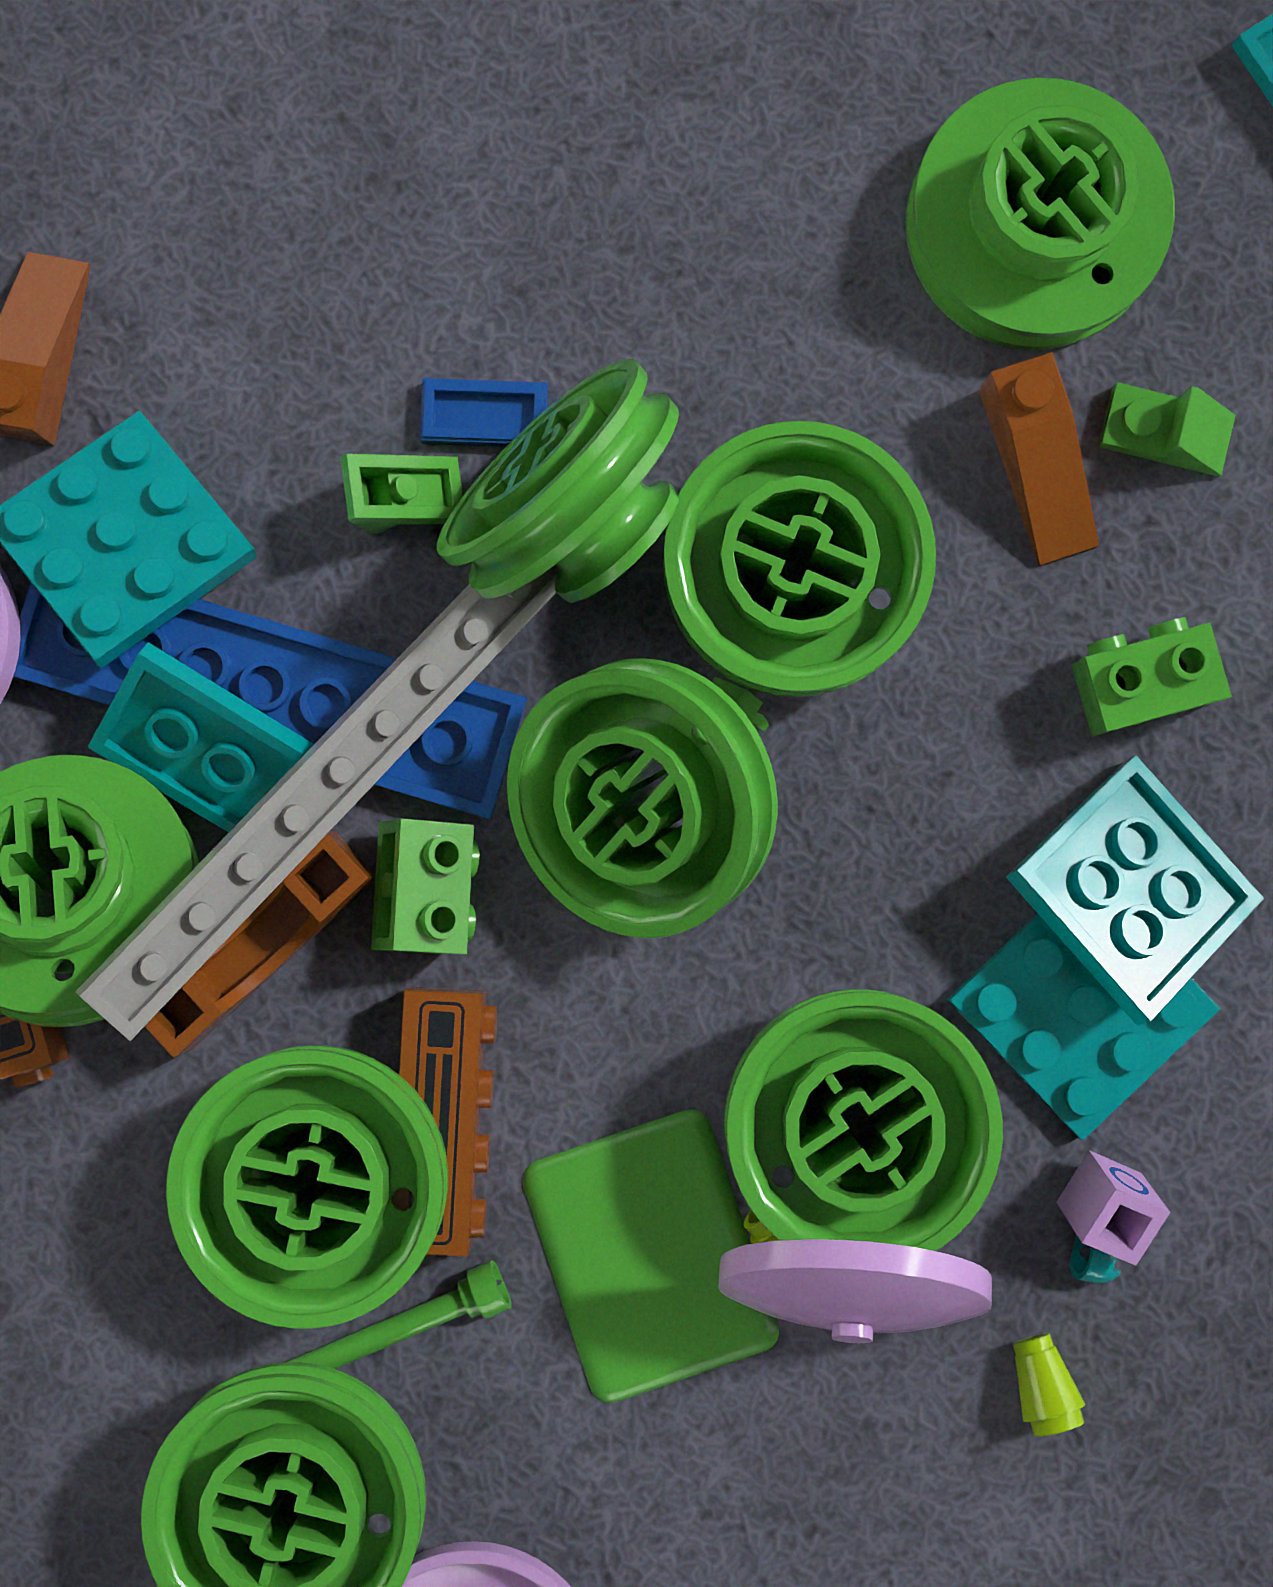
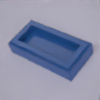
M422 378L420 441L422 444L506 447L522 430L548 408V382Z

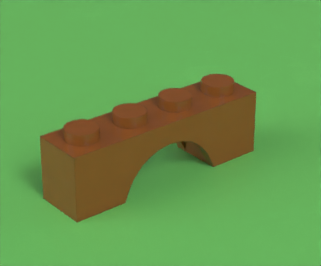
M329 831L145 1025L147 1030L173 1058L192 1051L375 881V873L336 831Z

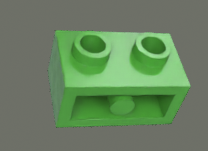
M1182 617L1147 628L1150 636L1148 640L1127 645L1124 634L1086 645L1089 656L1072 663L1071 667L1091 736H1097L1231 698V691L1211 623L1189 628L1186 617ZM1116 678L1119 680L1121 688L1118 686Z
M402 818L379 822L371 950L429 954H467V944L472 939L476 926L475 910L470 904L471 878L475 876L479 865V848L477 842L473 840L474 825Z

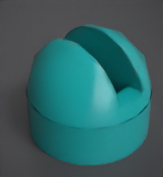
M1076 1235L1069 1263L1073 1278L1097 1284L1109 1283L1120 1275L1121 1270L1114 1267L1117 1257L1091 1246L1089 1260L1086 1261L1080 1255L1079 1250L1088 1245L1082 1243Z

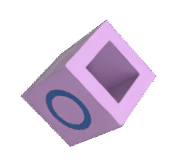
M1090 1150L1056 1202L1082 1243L1135 1266L1170 1214L1168 1208L1142 1173Z

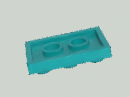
M148 642L136 656L91 739L88 748L107 760L137 773L160 792L229 833L314 744Z

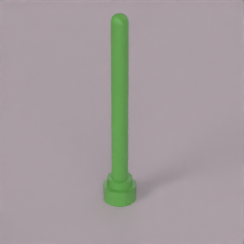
M490 1260L467 1271V1278L458 1281V1289L287 1362L312 1363L337 1369L466 1313L471 1318L481 1314L485 1319L491 1318L511 1309L510 1295L497 1264ZM496 1280H502L500 1285H497Z

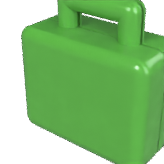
M692 1109L684 1110L534 1161L525 1169L522 1177L523 1188L589 1387L597 1399L606 1403L618 1402L767 1351L776 1343L779 1336V1327L775 1317L740 1304L719 1291L721 1256L732 1249L751 1243L744 1228V1222L711 1124L703 1113Z

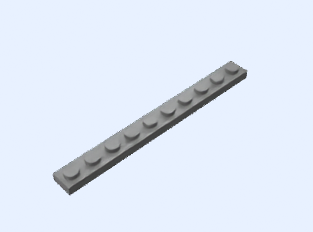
M555 564L526 585L497 598H483L469 584L75 992L131 1041L556 593L555 578L559 572L558 566Z

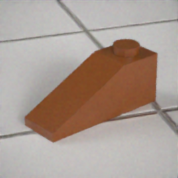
M27 252L0 314V437L55 446L91 267L88 262Z
M1053 352L992 371L980 387L979 393L1038 566L1098 547V536L1074 414Z

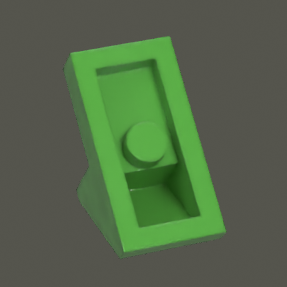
M1117 382L1111 390L1098 447L1220 477L1236 415L1198 387L1190 386L1179 397Z
M345 454L340 457L348 520L369 534H379L398 524H445L463 497L458 457Z

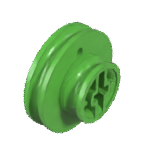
M1028 78L1006 82L976 95L963 104L945 121L931 141L915 175L908 197L906 236L911 261L920 282L933 302L953 322L974 336L1003 347L1020 350H1048L1069 346L1088 339L1115 322L1154 279L1168 252L1175 220L1173 184L1163 153L1148 129L1130 110L1109 95L1090 86L1058 78ZM1046 201L1050 205L1047 207L1043 202ZM1095 267L1105 268L1110 274L1109 283L1098 284L1092 278V269Z
M624 359L612 363L590 375L556 400L500 452L475 480L450 514L440 532L436 546L437 552L452 566L472 562L468 578L469 584L481 597L492 599L511 593L531 582L556 564L559 572L555 578V592L563 600L570 603L589 598L611 584L629 569L657 540L672 519L679 503L678 491L670 482L657 481L645 485L642 483V480L670 441L678 422L679 411L675 403L664 393H653L643 396L648 378L647 373L636 360Z
M788 421L764 425L730 439L713 451L693 471L678 495L679 503L672 519L667 525L664 544L663 572L667 599L677 625L691 647L713 669L728 679L746 688L776 696L804 697L830 693L856 683L878 669L899 650L918 625L926 609L935 577L936 546L932 521L926 504L908 473L892 456L869 439L853 431L820 422ZM791 547L802 549L810 555L805 567L806 572L799 584L788 582L779 576ZM747 579L764 585L760 597L772 606L771 611L757 602L748 588ZM874 589L886 591L890 598L888 607L884 609L873 607L869 601L871 591ZM802 602L820 608L811 615L796 618L781 616L782 611H798Z
M645 658L625 659L608 663L586 674L568 680L550 691L533 707L521 725L511 750L507 776V795L511 821L521 850L539 880L555 898L577 916L604 930L636 938H658L692 929L712 917L722 907L732 902L745 891L757 877L771 850L777 824L778 797L776 781L766 748L757 730L736 702L710 680L688 668L662 660ZM643 750V752L633 757L635 752ZM683 819V823L681 826L673 825L679 820Z
M57 755L28 760L0 771L1 1014L28 1024L50 1027L79 1026L104 1020L75 991L200 863L196 847L169 801L156 787L132 770L100 758L82 755ZM89 842L93 845L94 850H90ZM59 859L65 865V869H59ZM46 893H54V902ZM55 973H73L72 977L65 981H59L55 978Z
M846 989L816 995L795 1004L775 1017L756 1035L737 1064L730 1082L724 1114V1133L730 1164L742 1195L760 1222L779 1240L829 1239L867 1241L936 1251L956 1237L970 1223L988 1196L1001 1159L1003 1120L997 1090L986 1064L971 1042L953 1024L931 1009L899 995L869 989ZM843 1072H865L874 1076L860 1086L851 1078L837 1081L835 1078L836 1075ZM824 1083L827 1088L820 1094L817 1100L823 1111L807 1121V1109L812 1096ZM895 1097L897 1098L867 1119L875 1131L867 1141L858 1143L847 1132L822 1150H818L849 1129L840 1115L848 1106L857 1103L870 1115ZM858 1163H860V1165L862 1166V1167H853V1166H855V1165L858 1164ZM780 1165L789 1166L793 1170V1179L786 1186H779L772 1180L773 1170Z
M326 1045L290 1047L264 1055L228 1073L215 1083L190 1111L178 1133L169 1160L166 1184L168 1216L178 1248L189 1268L198 1280L224 1304L249 1318L278 1327L294 1329L328 1327L353 1320L382 1305L403 1287L420 1266L435 1240L442 1223L448 1195V1164L441 1133L429 1108L416 1090L390 1067L367 1055L341 1047ZM311 1127L310 1136L299 1145L287 1143L294 1134ZM337 1131L341 1133L345 1138L335 1135L332 1132ZM351 1144L360 1152L361 1157L349 1155ZM312 1161L320 1164L317 1181L332 1184L318 1199L309 1195L311 1179L295 1176ZM406 1188L412 1192L414 1203L410 1208L401 1209L395 1205L393 1194L397 1189ZM327 1218L336 1219L331 1222H324Z
M283 1362L254 1367L224 1380L208 1391L193 1405L160 1447L150 1468L142 1500L141 1528L146 1559L158 1587H402L411 1568L423 1530L426 1513L425 1476L416 1444L408 1428L390 1404L368 1385L342 1371L312 1363ZM288 1491L297 1495L294 1508L285 1504ZM383 1514L390 1521V1529L386 1532L378 1533L371 1528L369 1519L373 1515Z

